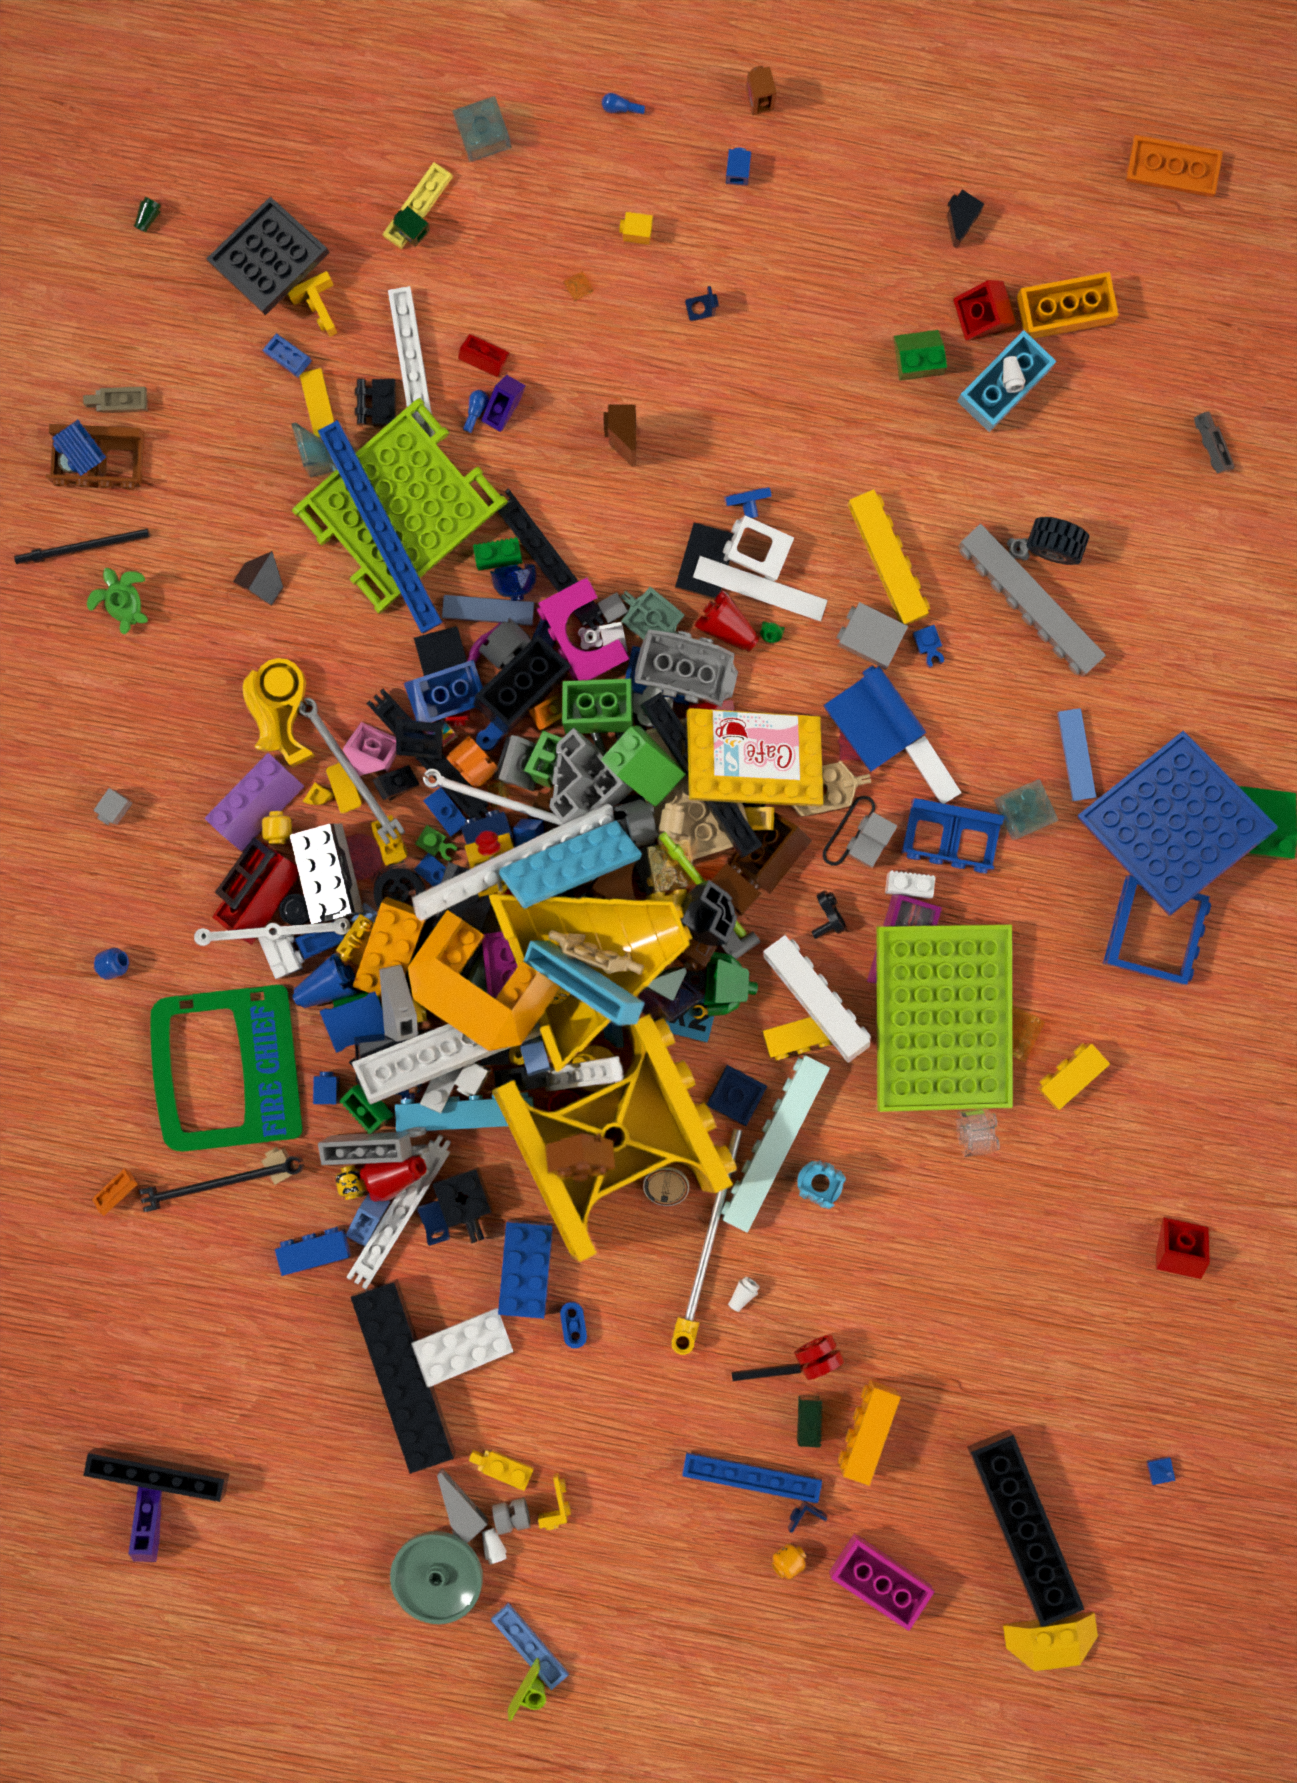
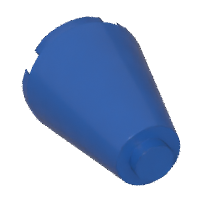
M335 953L331 955L294 988L293 1000L298 1006L309 1008L358 993L355 990L356 988L352 987L356 975L350 965H344L339 957L341 954Z

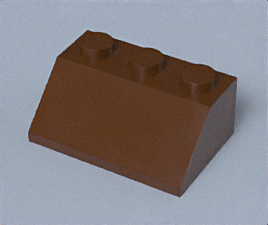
M608 404V412H604L605 437H609V444L632 467H636V404Z
M774 812V830L754 831L762 846L744 858H741L737 852L729 862L730 864L734 863L743 871V875L748 879L751 878L769 894L812 841L799 827Z

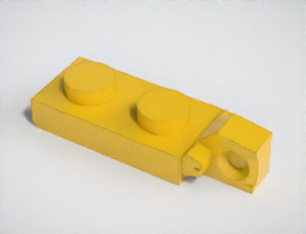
M473 1450L469 1457L470 1462L479 1465L477 1470L483 1474L525 1491L534 1470L531 1466L493 1450H485L484 1454Z

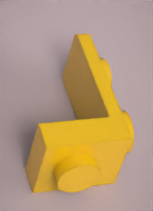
M555 1473L553 1479L560 1510L539 1514V1528H545L546 1530L557 1529L560 1524L567 1523L568 1515H571L569 1501L565 1502L563 1493L566 1492L564 1478L560 1479L559 1473Z

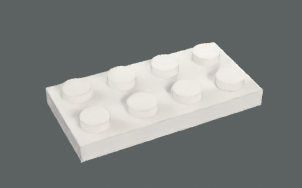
M498 1308L411 1343L427 1387L513 1352L501 1316L498 1315Z

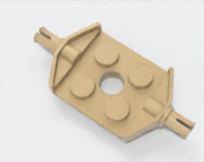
M842 761L822 766L823 784L827 788V793L823 796V805L821 807L791 806L801 817L850 807L855 789L859 785L871 783V779H868L870 774L856 777Z
M551 930L548 938L559 942L560 946H562V953L566 954L570 959H581L589 966L603 968L605 973L608 974L630 970L641 975L644 971L645 966L633 962L629 951H626L625 956L621 957L613 951H602L597 949L595 944L584 942L585 934H562Z

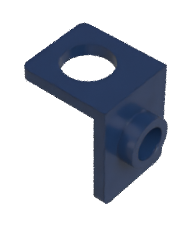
M711 286L707 287L706 295L685 300L691 322L714 317L716 307H719L717 295L712 293ZM700 302L705 306L702 314H695L692 311L694 303Z
M439 1201L419 1206L418 1212L426 1230L428 1246L449 1240V1228L445 1222ZM444 1232L442 1236L432 1238L435 1233Z
M803 1501L799 1508L795 1507L789 1517L791 1522L788 1525V1530L790 1533H793L806 1510L825 1522L828 1519L826 1513Z

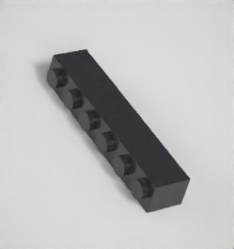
M94 1447L87 1454L83 1476L221 1502L226 1494L230 1473Z

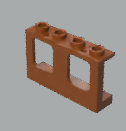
M49 424V434L54 437L69 425ZM83 425L106 456L102 462L88 471L87 476L61 475L62 470L58 464L60 453L55 449L52 439L50 474H46V478L53 485L66 487L67 483L76 484L77 487L88 488L92 484L104 489H111L112 485L121 486L122 489L133 490L135 486L142 487L145 433L140 428ZM110 450L133 452L132 478L106 477L107 454Z

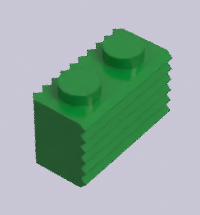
M516 537L509 540L506 538L505 541L501 539V541L497 540L491 543L488 541L487 544L483 542V544L473 545L478 571L523 563L520 544Z
M358 1084L353 1086L340 1100L343 1107L349 1110V1114H352V1117L358 1120V1124H361L365 1131H368V1134H372L382 1128L394 1116L381 1100L369 1104L363 1088Z

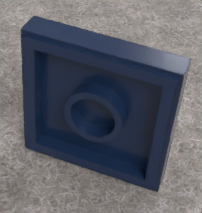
M726 1065L706 1105L747 1127L767 1085Z

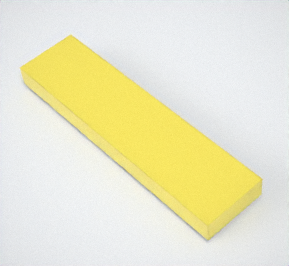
M434 162L400 210H404L408 206L424 219L453 178V175ZM392 220L382 235L402 249L407 240L395 231L394 221Z

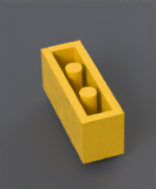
M812 1017L762 1031L769 1057H775L776 1060L789 1057L788 1052L797 1050L798 1054L810 1051V1046L819 1044L821 1048L832 1044Z
M1092 1043L1080 1044L1073 1051L1074 1056L1069 1060L1067 1058L1062 1060L1056 1066L1058 1070L1054 1074L1050 1075L1049 1073L1039 1081L1041 1085L1037 1089L1055 1109L1060 1110L1110 1065Z

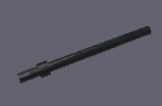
M147 528L44 550L38 548L31 550L30 553L15 555L14 559L16 564L32 561L38 563L43 562L46 558L149 538L150 532Z

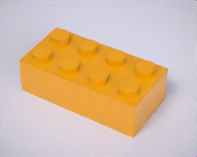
M1110 272L1021 288L1017 295L1023 330L1033 339L1113 324L1119 316Z
M385 897L381 902L352 987L368 993L376 991L377 996L382 997L379 969L399 964L402 965L406 978L408 966L415 954L427 918L421 921L416 917L415 907Z
M872 1380L869 1381L868 1385H864L860 1396V1398H863L862 1404L855 1409L853 1415L855 1424L853 1429H848L845 1442H847L845 1451L841 1450L837 1461L840 1464L839 1468L843 1477L868 1486L871 1484L901 1398L896 1389Z

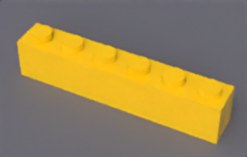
M873 489L850 499L847 504L898 621L909 625L927 617L930 605L926 597L922 598L920 594V582L916 576H912L910 571L912 568L908 556H904L901 551L903 547L901 539L893 533L892 527L894 525L890 515H885L882 508L885 505L881 495L876 494Z

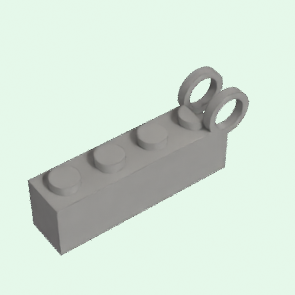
M413 1127L403 1132L331 1135L318 1142L321 1165L403 1162L413 1155H420L429 1151V1145L411 1146L410 1137L426 1134V1127Z

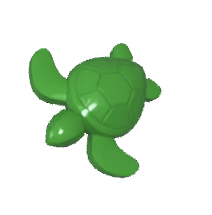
M105 568L103 579L109 587L92 591L87 600V607L92 611L101 601L105 600V607L108 613L121 622L120 632L127 634L131 629V625L137 622H148V617L141 613L140 596L132 585L133 583L144 582L145 577L137 571H127L118 580V576L113 569Z

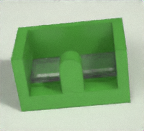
M542 731L524 771L531 775L535 783L551 788L553 785L554 767H557V743L562 738Z

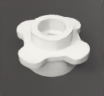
M595 625L597 627L595 631L592 628L585 629L582 627L579 629L578 634L581 636L582 649L587 650L602 645L603 641L599 636V626Z

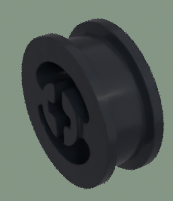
M402 868L391 869L383 873L376 881L373 892L374 901L378 909L381 902L385 899L384 889L391 880H394V884L389 888V893L398 892L399 887L403 891L410 890L402 882L403 878H407L413 883L416 892L415 896L426 891L422 879L416 873ZM402 895L401 900L396 896L389 898L406 904L410 900L411 895Z

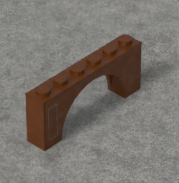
M636 861L595 878L585 895L593 899L636 901L632 889V871ZM691 939L688 940L690 945L676 959L682 962L686 969L698 973L707 965L717 946L705 945Z

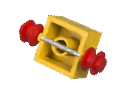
M490 831L480 833L475 839V843L464 845L471 869L514 849L509 833L498 836L495 832ZM504 880L478 893L479 897L492 893L514 896Z

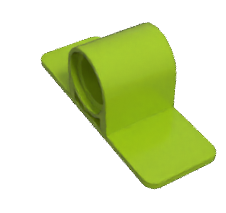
M539 1658L535 1659L508 1707V1721L513 1719L520 1705L532 1710H538L545 1705L544 1683L536 1678L540 1671Z

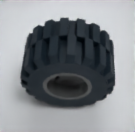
M1039 517L1034 521L1026 546L1032 553L1048 561L1064 565H1077L1081 563L1090 535L1083 528L1069 521L1054 517Z

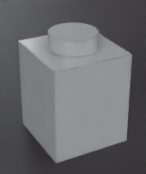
M109 788L93 811L99 814L97 818L103 823L109 825L111 822L118 825L133 802Z

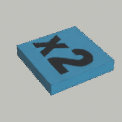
M681 988L678 989L674 1000H671L666 1019L672 1034L708 1043L714 1016L709 1017V1015H705L702 1019L693 1017L701 1016L703 1013L701 1008L693 1009L694 1006L701 1005L704 1008H708V1005H704V994Z

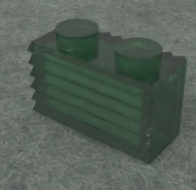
M798 1396L797 1443L799 1447L820 1448L822 1446L821 1418L823 1401L820 1396Z

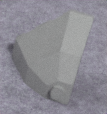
M575 728L557 743L556 753L558 758L557 767H554L552 783L554 785L553 798L550 800V808L562 824L606 803L613 807L634 790L616 776L601 760L605 754Z

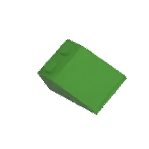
M631 726L601 759L616 776L655 807L687 775L641 726Z

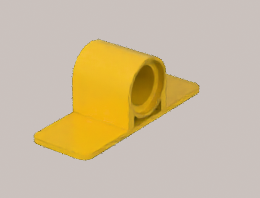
M337 763L328 767L326 772L340 812L344 814L362 805V796L341 764Z

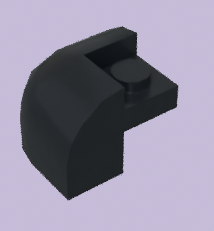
M710 880L698 884L689 892L681 905L684 908L682 911L684 917L680 918L682 926H687L692 939L709 946L726 944L737 920V915H735L731 902L733 898Z

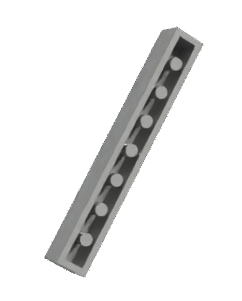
M979 524L958 545L960 554L966 560L970 559L976 565L975 569L981 576L984 577L986 575L991 581L990 585L996 592H1002L1005 595L1008 605L1014 610L1017 608L1023 614L1021 617L1029 626L1033 625L1038 630V636L1044 642L1048 641L1054 647V653L1069 663L1068 667L1075 675L1080 674L1083 677L1106 656L982 524Z

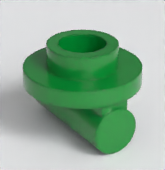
M763 621L760 636L766 642L776 643L781 640L785 627Z

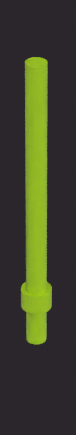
M666 832L660 834L659 839L668 849V854L672 859L679 862L696 885L704 882L705 880L684 855V850L680 845L675 844ZM736 920L733 931L739 938H742L746 935V931Z

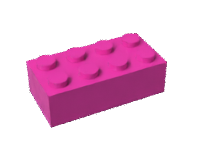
M855 1533L829 1571L832 1580L908 1631L934 1594V1589L930 1583Z

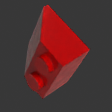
M987 280L953 298L965 341L999 333L1016 324L1004 281Z
M1164 1217L1156 1249V1270L1202 1279L1210 1264L1209 1227Z

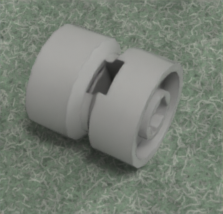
M525 1498L512 1500L510 1505L503 1502L492 1506L498 1535L510 1533L513 1528H516L518 1531L531 1528Z

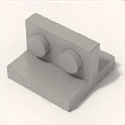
M506 736L497 766L500 770L495 773L493 780L534 791L536 783L524 769L536 744L519 736Z

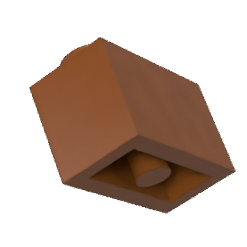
M758 66L748 72L746 92L752 115L773 111L775 108L777 92L770 66L765 68Z

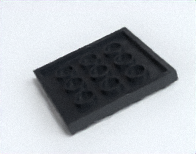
M269 197L206 259L254 306L266 315L330 252L272 197Z

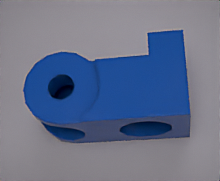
M490 722L485 730L478 733L476 742L482 750L491 751L505 734Z

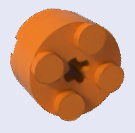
M470 736L465 738L446 757L474 788H480L500 770Z

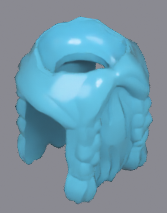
M821 1160L811 1161L798 1174L799 1196L803 1199H809L811 1202L820 1205L821 1208L831 1209L834 1207L833 1202L838 1199L842 1192L843 1182L845 1183L846 1178L841 1170L835 1169L830 1163H822ZM817 1174H824L829 1179V1187L824 1192H816L812 1188V1178Z

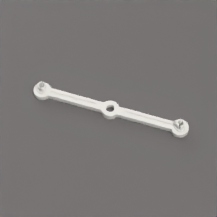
M338 918L333 923L282 927L276 923H270L265 928L210 932L202 928L196 931L194 940L198 945L206 946L210 941L266 937L268 940L274 941L284 935L335 932L338 935H344L350 930V922L345 918ZM271 928L276 929V935H270L269 930Z

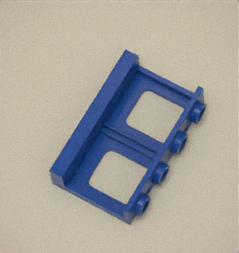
M914 798L911 802L902 853L907 854L906 858L920 860V857L929 858V863L942 865L944 861L952 863L951 867L965 869V866L974 867V872L987 874L988 870H994L995 867L993 866L999 830L1000 826L1003 825L1004 816ZM919 820L938 823L943 826L938 854L913 849L916 826ZM963 829L987 834L988 839L982 863L958 859L957 853Z

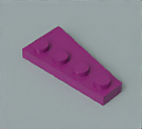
M503 932L484 934L485 937L482 940L488 994L495 999L518 967L509 942L505 939Z

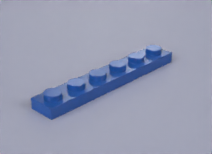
M686 1452L682 1472L683 1477L817 1504L822 1485V1479L691 1452Z

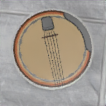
M660 1167L646 1175L643 1189L645 1195L652 1202L662 1206H672L686 1198L689 1192V1181L678 1169Z

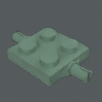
M649 587L637 599L628 593L627 590L622 594L620 598L630 605V609L621 622L642 640H644L648 630L678 634L676 632L677 625L685 615L652 587Z

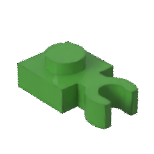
M426 825L415 845L433 856H436L438 851L441 852L442 857L447 861L452 860V858L446 855L447 849L458 850L454 844H445L444 841L447 837Z

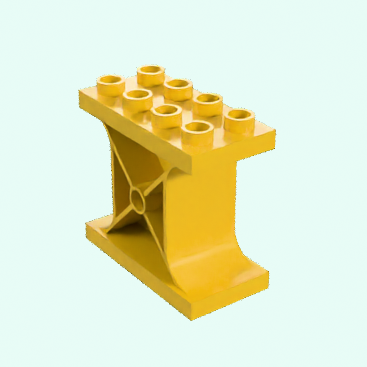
M648 1014L639 1018L637 1024L623 1026L632 1047L631 1064L627 1072L622 1076L623 1080L613 1082L556 1111L547 1113L531 1107L521 1097L514 1080L492 1090L494 1098L571 1257L579 1262L597 1254L588 1235L587 1219L593 1204L604 1195L671 1162H679L689 1168L695 1175L702 1191L718 1193L733 1185L728 1174L737 1170L736 1164L728 1148L725 1145L721 1147L718 1145L714 1146L707 1133L716 1128L715 1121L704 1102L693 1104L687 1089L696 1085L695 1080L684 1060L673 1063L666 1047L674 1044L675 1040L664 1018L653 1021L651 1015ZM608 1128L614 1130L616 1134V1140L613 1144L615 1169L606 1171V1174L602 1176H589L588 1180L582 1182H575L573 1178H558V1175L548 1173L545 1145L581 1133L591 1136L600 1134L604 1138Z

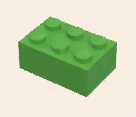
M631 679L563 681L562 724L565 734H568L573 728L580 733L626 732L633 726V686Z

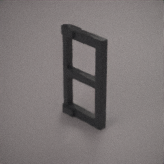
M253 837L215 893L232 909L237 910L243 898L276 853L260 840ZM257 847L265 856L254 872L250 874L243 868V865ZM239 872L247 879V882L235 899H233L225 891Z

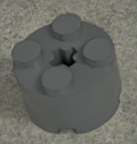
M508 618V622L504 621L489 635L487 638L489 644L487 646L482 644L479 651L498 670H501L531 642L530 636L511 618Z
M636 800L613 807L614 821L617 820L637 848L652 844L655 839L659 838L660 833L655 825L653 817L654 808L651 803L646 804L642 800Z

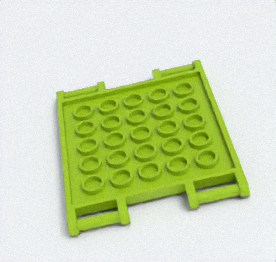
M418 398L360 448L356 455L416 572L421 578L495 512L504 507L508 501L504 496H500L482 475L483 471L480 467L474 468L463 477L436 445L444 440L450 432L446 427H442L424 406L425 402ZM415 412H418L435 432L431 438L412 416ZM338 470L334 471L292 509V512L296 517L299 516L317 537L316 541L321 546L327 543L333 535L337 537L361 566L349 580L353 585H357L375 606V611L380 614L402 594ZM476 480L494 503L488 506L470 483ZM310 506L328 528L325 531L306 511L307 507ZM368 574L385 594L386 597L383 600L377 596L363 579L365 575Z

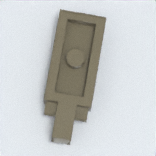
M146 387L100 388V390L95 391L96 395H83V404L86 408H96L97 412L148 411Z

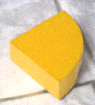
M314 782L303 802L309 805H322L330 801L334 794Z

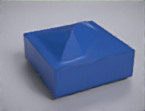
M1169 1456L1147 1460L1152 1485L1175 1481L1173 1466Z

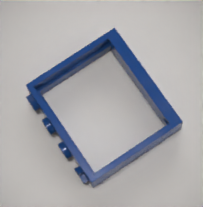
M1131 875L1125 876L1103 964L1172 983L1187 985L1188 981L1192 980L1194 969L1192 968L1193 960H1196L1199 955L1200 947L1197 946L1199 937L1202 938L1205 932L1204 918L1211 909L1210 896L1198 893L1191 898V900L1198 901V906L1179 976L1118 959L1137 885L1141 886Z

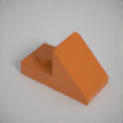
M562 692L553 695L529 710L539 730L562 718Z

